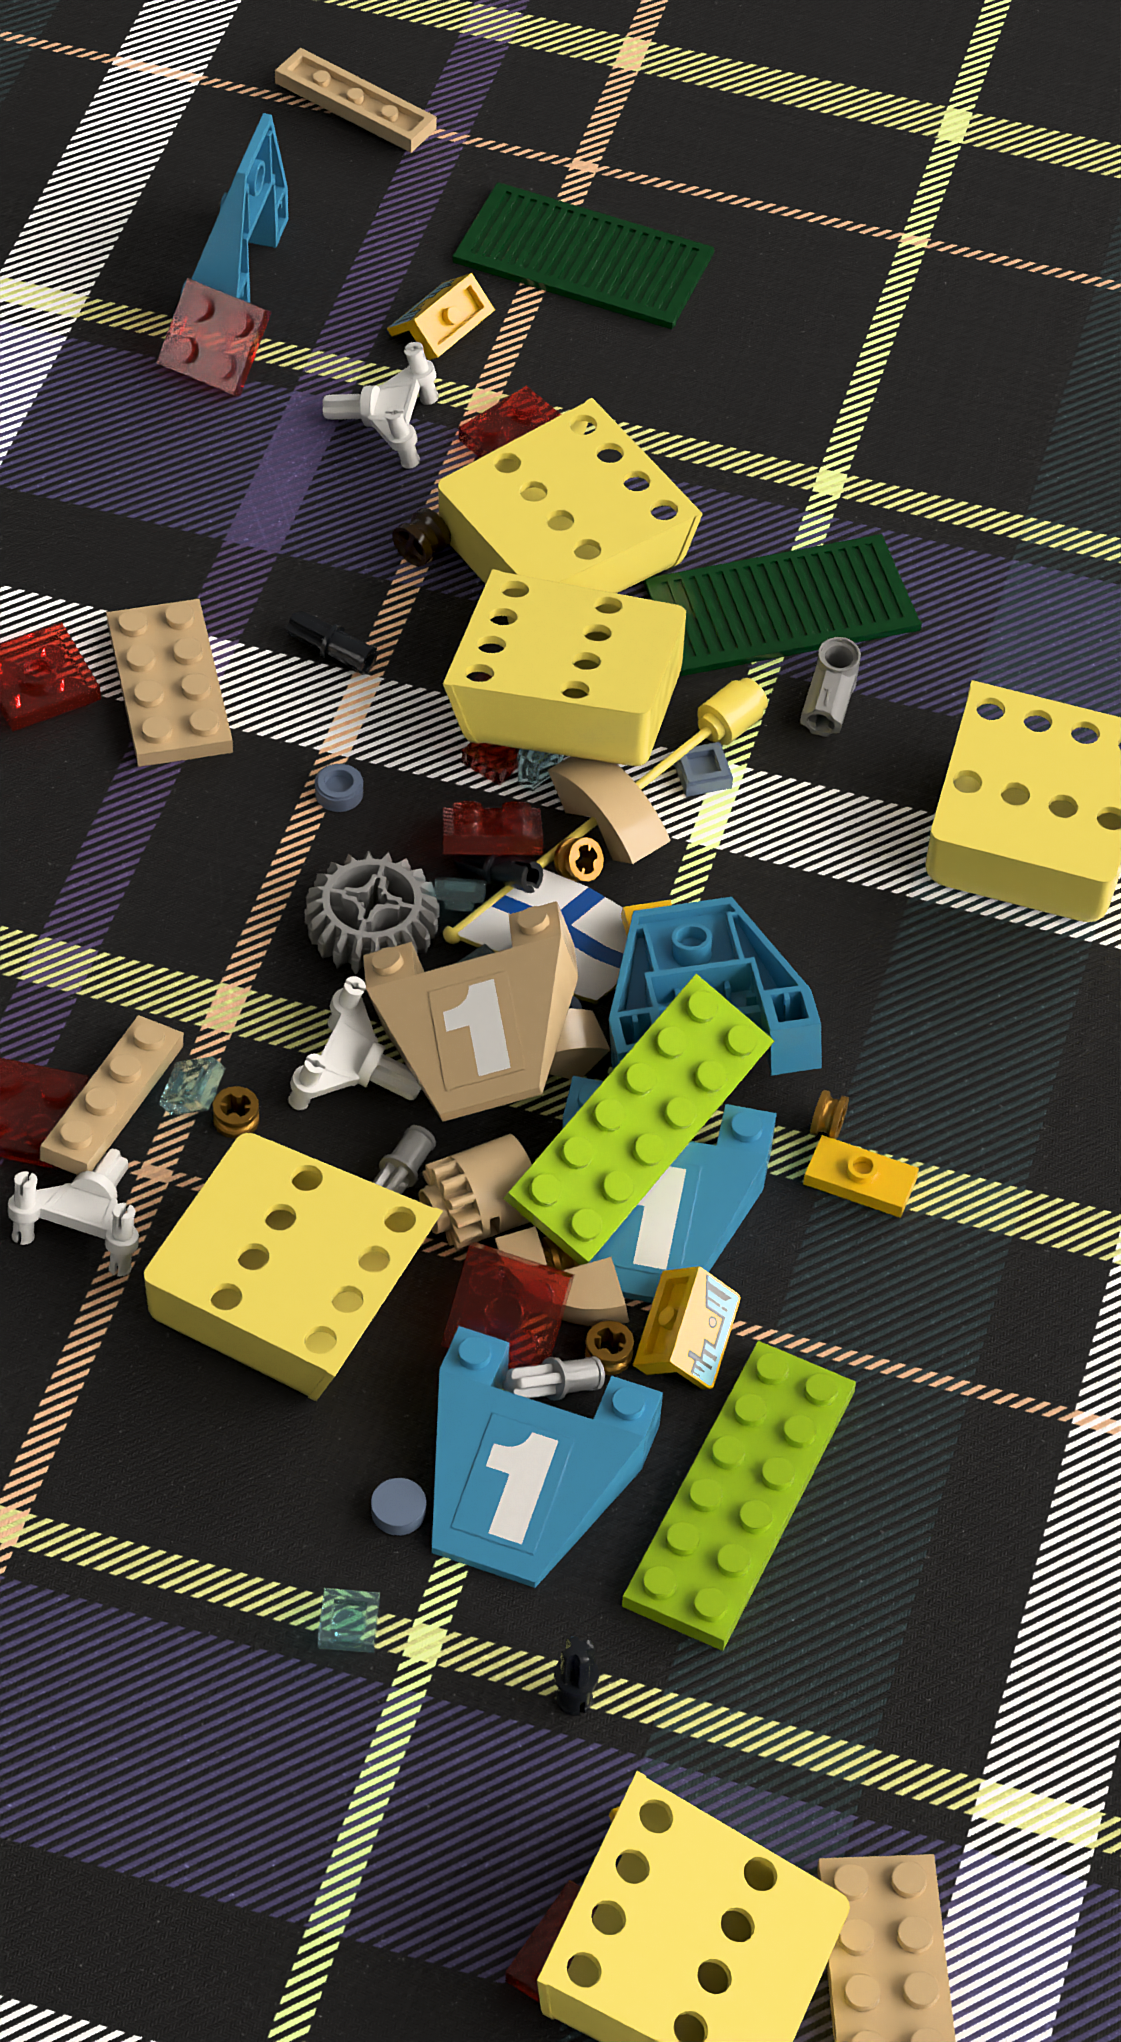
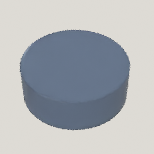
M332 764L324 767L315 778V797L317 802L323 808L334 812H344L355 808L363 798L362 775L357 769L346 764Z
M392 1478L381 1483L373 1492L371 1499V1514L374 1523L380 1530L391 1535H406L417 1530L422 1525L426 1516V1497L422 1488L417 1483L405 1478Z

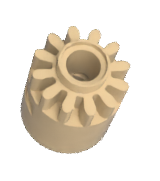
M508 1134L425 1165L426 1170L423 1171V1176L428 1185L419 1191V1200L425 1205L443 1210L431 1230L435 1234L445 1232L448 1244L450 1246L454 1245L456 1250L530 1222L503 1199L532 1165L526 1151L515 1136Z

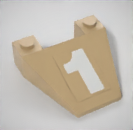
M557 901L541 906L529 907L523 911L509 914L512 948L424 972L412 942L383 948L377 952L363 955L366 990L384 1031L442 1122L543 1094L579 978L574 943Z

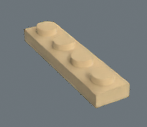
M299 48L275 70L276 84L411 153L436 130V116L302 48Z
M138 1015L41 1144L40 1160L76 1175L84 1171H93L182 1049L184 1033Z

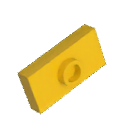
M822 1135L805 1172L803 1184L901 1218L916 1183L919 1168Z

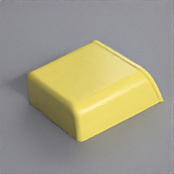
M593 398L445 476L438 483L439 516L449 528L451 534L450 545L485 584L492 569L511 574L619 593L680 564L687 554L703 514ZM588 423H592L596 427L595 431L584 435ZM605 449H613L620 452L623 457L617 462L606 463L598 459L597 454ZM639 477L648 481L649 487L642 491H632L624 486V482L630 478ZM668 506L674 509L677 514L672 519L660 520L652 516L651 511L655 507Z
M492 569L443 682L464 737L469 742L478 744H494L629 766L644 765L650 758L681 671L686 610L682 606ZM497 616H507L509 625H498L493 623L491 619ZM484 644H497L503 647L504 650L498 653H486L481 651L479 647ZM474 672H484L492 676V678L488 681L475 682L466 676Z
M972 680L931 827L926 857V871L930 878L945 887L1077 921L1095 922L1104 917L1109 909L1121 873V750L1118 746L1121 743V717ZM984 704H994L1002 709L1004 715L996 720H987L978 714L977 708ZM1030 716H1041L1049 721L1051 727L1043 732H1034L1025 726L1024 720ZM1081 727L1089 728L1097 734L1098 740L1094 743L1082 744L1072 737L1071 732Z
M241 1134L236 1138L146 1267L144 1280L148 1310L156 1321L317 1401L344 1364L443 1210L425 1205L256 1134Z
M636 1771L537 1979L541 2011L543 2015L556 2019L599 2042H793L850 1909L849 1901L839 1891L646 1778V1775ZM622 1854V1857L616 1867V1859L619 1855ZM598 1905L593 1918H591L593 1908ZM574 1956V1958H573V1960H572V1962H571V1964H570V1966H569V1969H568V1971H567V1963H568V1960Z

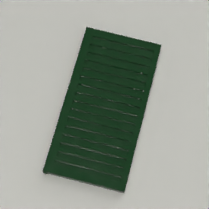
M497 182L456 252L452 255L453 263L673 329L714 254V247Z
M882 534L664 574L644 580V586L650 600L679 605L686 610L683 660L679 677L819 650L824 641L834 637H844L852 640L854 643L916 632L920 631L922 627V622L918 618Z

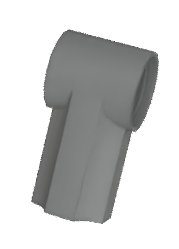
M834 637L827 639L819 648L815 672L800 719V723L805 725L812 734L827 737L830 734L840 733L851 694L856 688L861 657L858 646L847 638Z

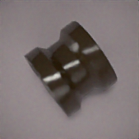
M424 507L412 515L410 523H402L394 529L392 540L399 554L407 562L420 567L430 561L433 551H442L450 544L451 534L444 520L433 510Z

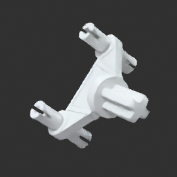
M411 342L405 346L406 350H404L409 366L384 384L365 386L361 394L326 395L323 398V415L326 419H362L366 427L375 428L390 447L398 451L401 465L407 469L416 467L419 464L418 460H420L415 447L417 434L414 427L409 424L418 393L421 403L425 405L435 403L439 397L434 384L436 379L434 365L431 361L426 360L423 345L420 342Z
M356 976L347 978L344 987L333 995L330 1003L332 1014L327 1022L333 1032L322 1054L308 1055L304 1065L298 1067L293 1073L290 1082L292 1092L288 1101L294 1109L304 1110L308 1107V1103L310 1104V1099L348 1086L360 1084L367 1087L369 1081L408 1100H414L418 1096L421 1087L409 1068L383 1054L386 1047L378 1043L361 997L366 989L365 982L361 978Z
M110 1149L108 1153L104 1154L93 1171L79 1173L72 1183L36 1190L37 1176L34 1173L29 1176V1181L28 1171L16 1174L14 1178L15 1192L8 1201V1216L13 1221V1241L18 1243L21 1235L20 1244L31 1243L35 1238V1221L39 1218L105 1239L106 1249L110 1252L109 1271L114 1275L118 1266L117 1276L128 1275L132 1269V1253L138 1248L139 1234L134 1227L135 1208L129 1205L126 1213L127 1203H117L118 1196L116 1186L128 1169V1160L121 1156L119 1150Z

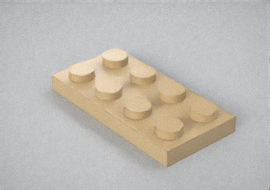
M200 599L106 612L107 626L138 767L233 753V740Z
M934 1854L819 1858L817 1866L818 1880L846 1896L850 1906L848 1916L826 1964L834 2042H956Z

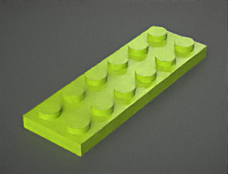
M695 974L503 1199L579 1265L589 1263L773 1044L774 1040L698 974Z
M758 1341L623 1595L622 1607L723 1651L855 1392L856 1381Z

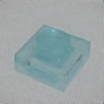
M520 749L517 756L518 784L533 793L550 778L548 769L564 761V755Z
M437 877L435 879L434 897L437 900H445L444 909L474 911V903H484L486 881Z
M214 1057L176 1062L159 1104L171 1115L209 1110L211 1103L217 1095V1088L226 1068Z
M324 1588L318 1632V1648L374 1653L380 1593Z

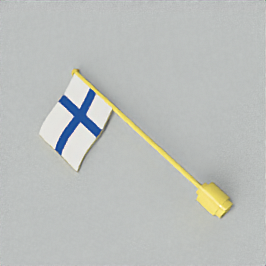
M750 678L731 681L698 708V727L700 731L635 783L642 790L706 738L711 742H720L722 745H728L762 718L763 711L768 706V700L763 689ZM591 817L565 839L583 837L598 825L595 817ZM559 844L536 861L542 868L554 860L555 851ZM543 869V881L538 889L534 888L535 892L525 893L506 885L453 928L446 926L443 931L445 941L450 944L463 941L490 953L512 948L509 914L523 911L529 907L541 906L557 901L575 947L579 978L573 996L593 1004L600 1002L616 988L627 941L621 919L623 907L585 885Z

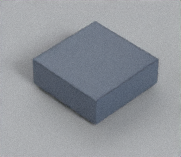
M720 742L698 745L674 763L686 797L732 789L733 776Z

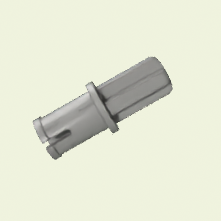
M412 1125L410 1128H407L403 1138L392 1154L385 1155L380 1161V1172L372 1183L402 1195L406 1188L412 1187L417 1182L418 1169L430 1151L436 1146L434 1136L421 1126Z
M595 1356L568 1361L549 1357L542 1364L509 1369L506 1373V1380L503 1381L504 1391L529 1399L546 1396L548 1399L555 1401L564 1398L567 1393L601 1389L605 1380V1371L600 1359Z

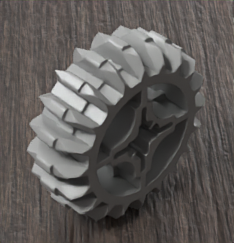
M367 851L364 859L357 861L348 854L344 866L331 862L327 869V874H317L314 887L309 888V893L306 897L305 923L308 925V936L312 944L318 945L321 957L333 956V962L337 969L349 963L356 975L364 967L363 955L412 942L416 953H427L430 939L435 938L438 930L439 903L435 897V889L432 882L425 881L422 869L411 870L407 858L398 863H393L389 852L382 859H373L370 852Z

